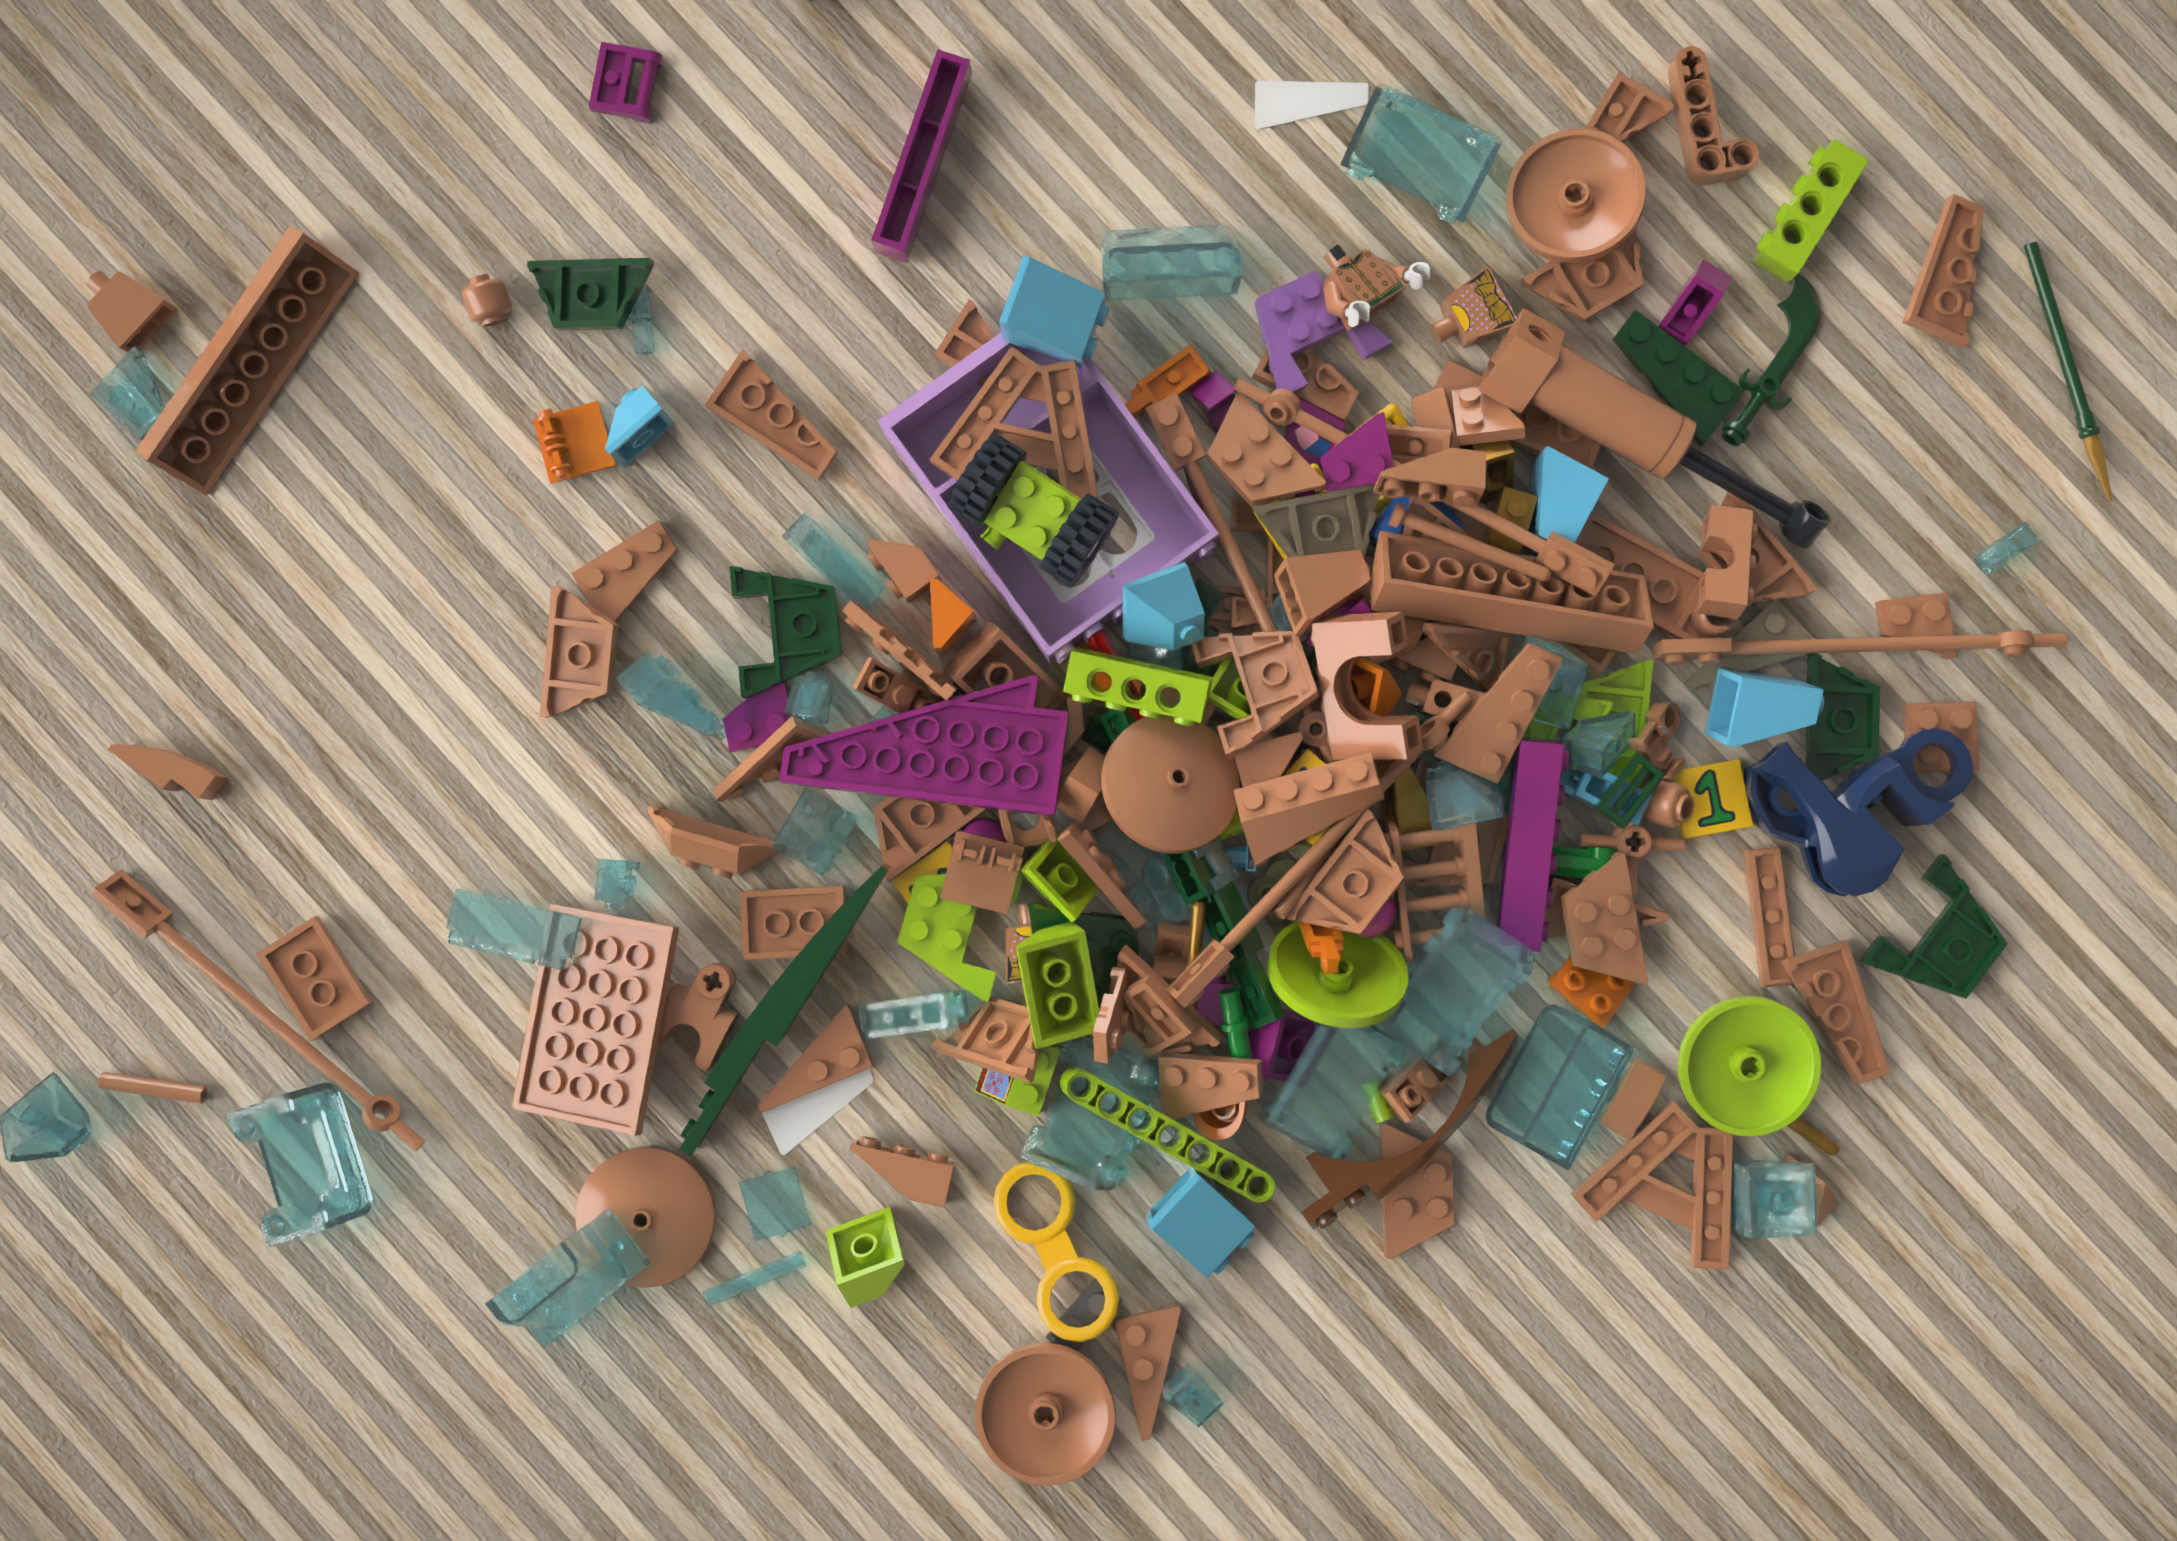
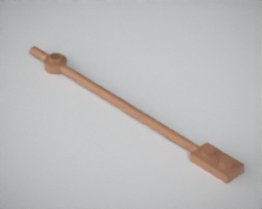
M1241 377L1238 378L1233 388L1264 405L1265 416L1275 425L1287 426L1295 422L1336 445L1349 436L1301 410L1298 397L1287 389H1276L1269 393ZM1393 459L1394 467L1402 464ZM1445 502L1538 552L1539 554L1534 563L1548 568L1554 575L1595 597L1615 565L1553 531L1545 541L1478 504L1477 506L1461 507L1454 503Z
M1177 393L1145 408L1175 472L1183 468L1186 469L1210 522L1219 533L1218 539L1262 632L1277 631L1197 462L1207 456ZM1312 703L1308 704L1300 710L1303 716L1299 724V732L1302 733L1303 737L1302 740L1308 745L1317 746L1325 764L1339 761L1332 760L1331 749L1327 744L1328 729L1325 714L1316 712ZM1314 722H1319L1323 726V732L1318 736L1312 735L1309 731L1310 725Z
M2021 630L2004 632L1997 635L1731 641V638L1662 639L1653 646V660H1665L1666 665H1681L1687 663V660L1699 659L1700 664H1716L1721 662V659L1726 655L1996 648L1997 651H2004V656L2014 657L2025 655L2026 649L2031 647H2065L2068 637L2066 633L2032 634L2031 631Z
M1462 691L1438 716H1433L1420 725L1423 750L1408 759H1396L1380 776L1383 793L1423 751L1437 750L1447 742V734L1450 730L1448 725L1473 701L1466 692ZM1368 808L1346 820L1341 819L1335 822L1220 943L1214 939L1174 980L1166 991L1184 1008L1189 1003L1199 1000L1205 991V987L1214 978H1218L1226 972L1229 962L1234 958L1230 952Z
M119 870L94 888L93 896L141 937L146 939L154 932L157 933L364 1107L362 1119L367 1127L380 1132L390 1129L415 1151H418L423 1146L425 1140L399 1119L400 1106L393 1097L385 1094L372 1096L175 931L167 924L171 920L173 912L123 870ZM375 1114H382L385 1118H378L375 1116Z

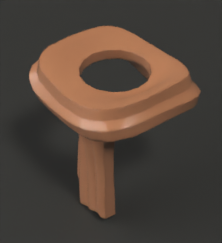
M999 810L1002 831L1008 843L1029 847L1047 842L1048 840H1051L1052 843L1056 842L1053 816L1039 815V820L1033 828L1022 830L1017 828L1012 821L1013 811Z

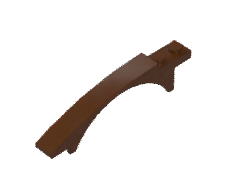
M1513 1028L1485 1048L1476 1037L1468 1042L1467 1076L1457 1105L1436 1133L1414 1149L1392 1158L1372 1162L1342 1161L1316 1152L1307 1156L1308 1163L1329 1191V1193L1301 1212L1312 1229L1315 1230L1317 1227L1324 1229L1334 1223L1338 1218V1212L1347 1206L1350 1209L1358 1206L1366 1199L1365 1193L1371 1190L1378 1201L1381 1200L1424 1165L1468 1119L1504 1069L1519 1043L1516 1031Z

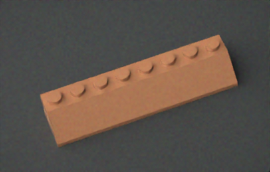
M289 226L136 451L147 461L207 496L359 272L303 232Z
M1380 531L1378 535L1370 581L1372 611L1403 612L1404 616L1634 654L1639 652L1654 627L1644 575L1612 570L1595 597L1551 573L1548 581H1540L1444 541ZM1511 553L1533 563L1536 557Z

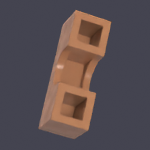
M1711 505L1703 519L1701 551L1719 554L1726 561L1728 568H1707L1698 586L1697 614L1739 619L1745 608L1751 606L1754 588L1749 586V575H1753L1756 563V556L1751 555V544L1755 543L1758 530L1757 524L1752 523L1753 510Z

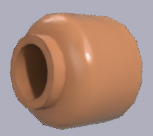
M489 274L470 278V286L462 291V298L471 321L481 323L482 327H489L508 320L507 314L512 311V303L504 282L500 279H490Z
M1661 780L1653 790V795L1643 816L1649 823L1677 828L1691 818L1694 810V798L1690 795L1686 786Z

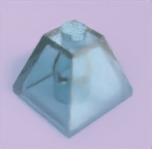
M1447 761L1437 762L1432 765V768H1428L1425 783L1433 831L1503 817L1506 797L1503 785L1494 783Z
M54 1072L49 1074L0 1115L5 1160L10 1163L64 1157L76 1147L84 1144L88 1137L92 1135L88 1112L62 1079Z

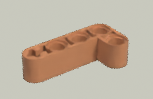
M1695 46L1685 47L1670 64L1668 79L1673 104H1675L1674 111L1687 176L1696 185H1710L1741 179L1757 163L1759 149L1753 141L1748 139L1723 142L1707 58L1700 48ZM1687 95L1696 96L1700 105L1692 104L1688 100ZM1693 128H1701L1705 132L1706 138L1698 137L1694 133ZM1733 154L1742 156L1745 160V165L1738 164L1734 160ZM1700 160L1708 161L1712 166V171L1703 169L1700 165Z

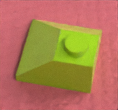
M1056 833V842L1052 843L1051 840H1048L1035 849L1021 865L1020 871L1049 902L1073 922L1079 917L1100 888L1058 841L1060 834Z
M890 1206L825 1230L836 1285L850 1308L883 1296L905 1265L893 1211Z

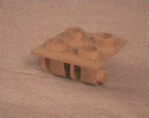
M956 831L940 898L1008 914L1017 875L1022 863L1024 847Z

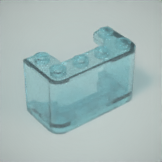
M1465 904L1461 905L1459 909L1453 906L1443 919L1444 927L1438 935L1433 932L1423 946L1422 950L1425 953L1418 961L1414 958L1413 962L1409 963L1407 966L1409 979L1404 999L1396 1012L1382 1021L1380 1027L1382 1032L1449 1077L1452 1076L1461 1063L1457 1059V1055L1460 1056L1465 1048L1468 1050L1472 1045L1474 1035L1509 990L1513 992L1517 987V983L1523 985L1533 970L1535 955L1532 949Z

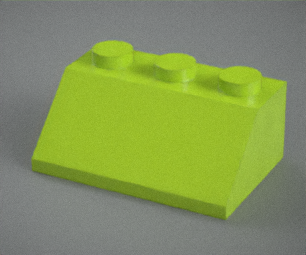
M1067 922L1038 930L1016 946L1036 1049L1093 1034L1094 1025L1100 1012L1085 930L1074 922Z

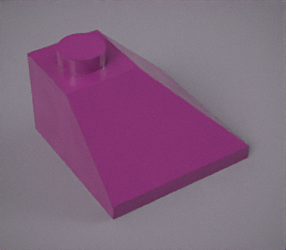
M1282 1009L1285 1017L1255 1030L1252 1028L1248 1031L1250 1047L1253 1052V1057L1250 1059L1262 1060V1074L1264 1078L1310 1087L1326 1025L1312 1021L1299 1013Z

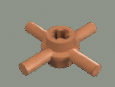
M1628 823L1625 829L1616 827L1612 835L1580 833L1578 838L1579 847L1611 848L1625 853L1632 894H1637L1638 862L1644 860L1651 850L1683 852L1685 848L1684 838L1652 837L1649 830L1640 823L1638 826ZM1632 837V839H1637V846L1632 848L1631 846H1626V838Z

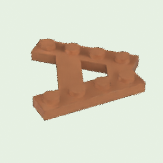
M1011 346L929 459L930 462L958 481L959 477L966 470L965 467L972 461L976 451L981 449L985 440H988L992 434L998 433L1027 453V458L1024 462L1030 466L1057 471L1060 485L1082 499L1087 493H1090L1098 498L1075 360L1039 366ZM1020 398L1046 403L1052 434L1003 424V421Z
M1670 1101L1570 1195L1596 1222L1622 1198L1691 1230L1690 1266L1694 1268L1729 1269L1733 1134L1726 1133L1715 1127L1697 1126L1674 1101ZM1673 1151L1694 1161L1693 1196L1648 1174Z

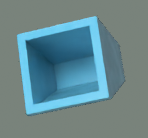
M1023 255L999 321L1003 341L1064 362L1075 360L1076 366L1082 368L1085 359H1092L1098 339L1093 338L1097 325L1104 326L1110 307L1105 305L1104 292L1031 257Z
M1546 446L1530 465L1529 494L1536 495L1538 498L1528 531L1545 541L1553 531L1575 543L1609 478ZM1533 550L1532 555L1537 557L1539 553Z
M1718 667L1704 734L1727 746L1737 747L1814 725L1817 722L1818 715L1822 713L1824 708L1823 689L1794 678Z
M1192 1167L1179 1178L1146 1214L1147 1225L1207 1278L1213 1272L1216 1275L1221 1273L1231 1261L1228 1257L1229 1254L1236 1247L1244 1248L1255 1235L1252 1232L1255 1228L1254 1222L1203 1173Z

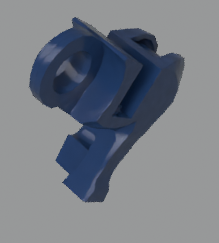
M1936 728L1917 731L1905 738L1898 748L1879 755L1854 771L1831 792L1821 779L1807 768L1802 759L1794 753L1786 741L1777 743L1757 763L1744 768V784L1749 807L1763 833L1795 844L1801 851L1811 881L1824 891L1842 897L1847 895L1855 897L1873 892L1886 882L1904 850L1900 843L1865 807L1871 808L1880 801L1904 827L1930 825L1955 806L1954 802L1948 801L1960 795L1971 781L1973 763L1970 752L1963 741L1951 732ZM1927 744L1942 749L1950 762L1949 776L1943 784L1936 788L1922 783L1914 771L1915 755ZM1783 787L1792 797L1799 810H1787L1781 804L1778 794Z

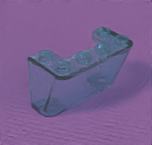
M1093 1034L1065 1041L1058 1058L1062 1062L1069 1063L1067 1069L1076 1066L1084 1068L1152 1107L1151 1097L1155 1088L1157 1089L1160 1086L1158 1059L1148 1057V1055L1121 1045L1120 1050L1114 1052L1108 1064L1094 1062ZM1085 1077L1074 1079L1071 1084V1091L1073 1093H1079L1085 1088ZM1060 1087L1046 1125L1032 1126L1020 1158L1089 1189L1113 1190L1116 1186L1120 1187L1125 1181L1128 1172L1126 1163L1129 1155L1133 1154L1137 1149L1140 1138L1075 1103ZM1111 1093L1103 1097L1101 1101L1102 1109L1105 1110L1113 1107L1116 1101L1115 1094ZM1139 1110L1132 1115V1126L1142 1124V1121L1145 1119V1111Z

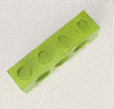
M1833 139L1826 148L1819 146L1808 162L1812 169L1807 176L1802 174L1790 191L1795 194L1790 204L1784 202L1774 216L1773 221L1777 222L1772 232L1766 231L1757 243L1755 249L1760 252L1753 262L1787 283L1800 272L1869 159L1836 139ZM1820 176L1827 177L1831 182V187L1823 185ZM1802 204H1808L1809 206H1811L1814 211V215L1806 214L1802 208ZM1784 232L1792 233L1796 238V244L1788 242L1785 239Z
M1077 647L1070 654L1063 692L1072 694L1071 699L1075 701L1092 703L1093 699L1105 701V706L1110 709L1126 711L1127 707L1140 709L1139 714L1145 717L1160 718L1161 714L1174 717V722L1177 724L1194 726L1195 722L1201 723L1205 718L1213 677ZM1097 672H1105L1111 677L1112 684L1110 689H1102L1097 685L1095 680ZM1138 679L1145 684V696L1137 697L1131 693L1129 688L1131 680ZM1166 687H1173L1179 691L1181 699L1178 704H1170L1164 699L1163 692Z

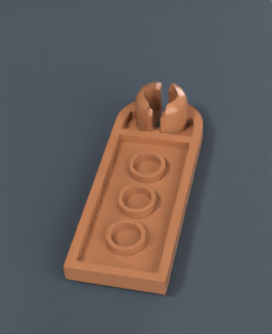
M1590 513L1575 543L1615 564L1612 570L1645 576L1654 627L1676 639L1722 638L1733 628L1729 624L1736 622V618L1714 616L1726 623L1720 626L1707 619L1705 614H1697L1698 586L1704 574L1702 571L1597 514Z

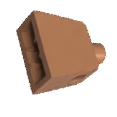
M97 271L87 280V286L96 294L88 302V309L114 343L133 356L177 311L174 305L120 271L115 273L111 279L102 271Z

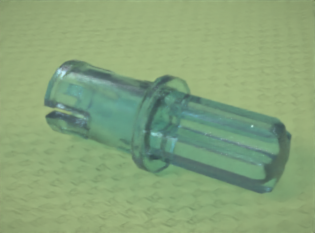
M644 285L631 311V316L628 317V323L632 324L634 351L640 355H648L655 350L652 327L655 317L651 315L649 286Z

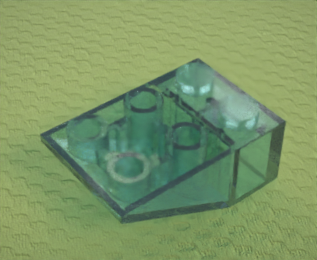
M647 652L616 677L617 681L638 706L721 741L726 738L720 731L724 727L722 722L712 711L709 712L706 708H701L699 705L702 701L700 695L690 684L687 685L684 681L680 682L677 677L681 672L669 658L666 659L662 654L656 656Z

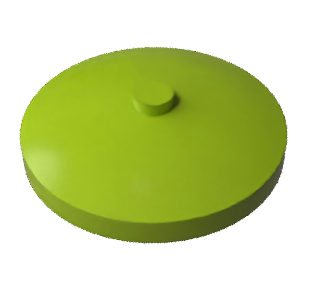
M1297 921L1285 927L1276 936L1272 943L1267 963L1268 977L1277 995L1300 1015L1332 1027L1361 1028L1384 1021L1400 1007L1408 986V969L1400 951L1383 934L1374 938L1359 937L1353 932L1341 930L1344 937L1343 954H1340L1339 973L1324 974L1320 965V958H1312Z
M1759 996L1734 997L1708 1008L1692 1023L1686 1032L1678 1055V1078L1687 1102L1710 1125L1726 1133L1738 1136L1770 1134L1795 1121L1812 1101L1821 1075L1819 1046L1807 1023L1793 1010L1783 1004Z

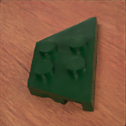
M650 258L527 261V267L529 272L533 273L540 288L538 289L542 302L548 307V316L555 329L560 331L623 329L654 267V261Z
M1817 653L1807 654V683L1823 689L1824 708L1822 713L1818 715L1816 724L1806 727V766L1823 781L1879 756L1880 687L1866 679L1862 680L1856 677L1853 672L1842 666L1837 667L1822 659V656Z

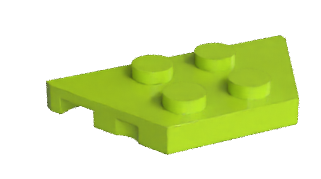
M1648 659L1579 685V697L1605 700L1614 704L1599 731L1577 720L1575 721L1572 753L1612 775L1618 776L1637 752L1631 749L1629 738H1637L1647 723L1645 715L1649 711L1654 660ZM1638 764L1626 781L1630 783L1643 766Z

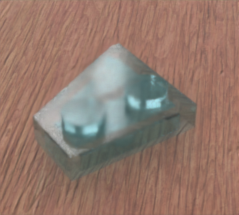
M136 346L124 356L90 393L93 398L141 440L144 439L165 408L145 354Z

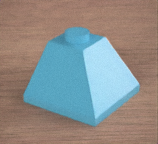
M643 386L638 390H630L622 397L620 401L622 404L616 408L605 450L623 467H626L675 424Z
M1185 562L1123 584V638L1125 641L1176 650L1204 639L1205 613L1191 573Z

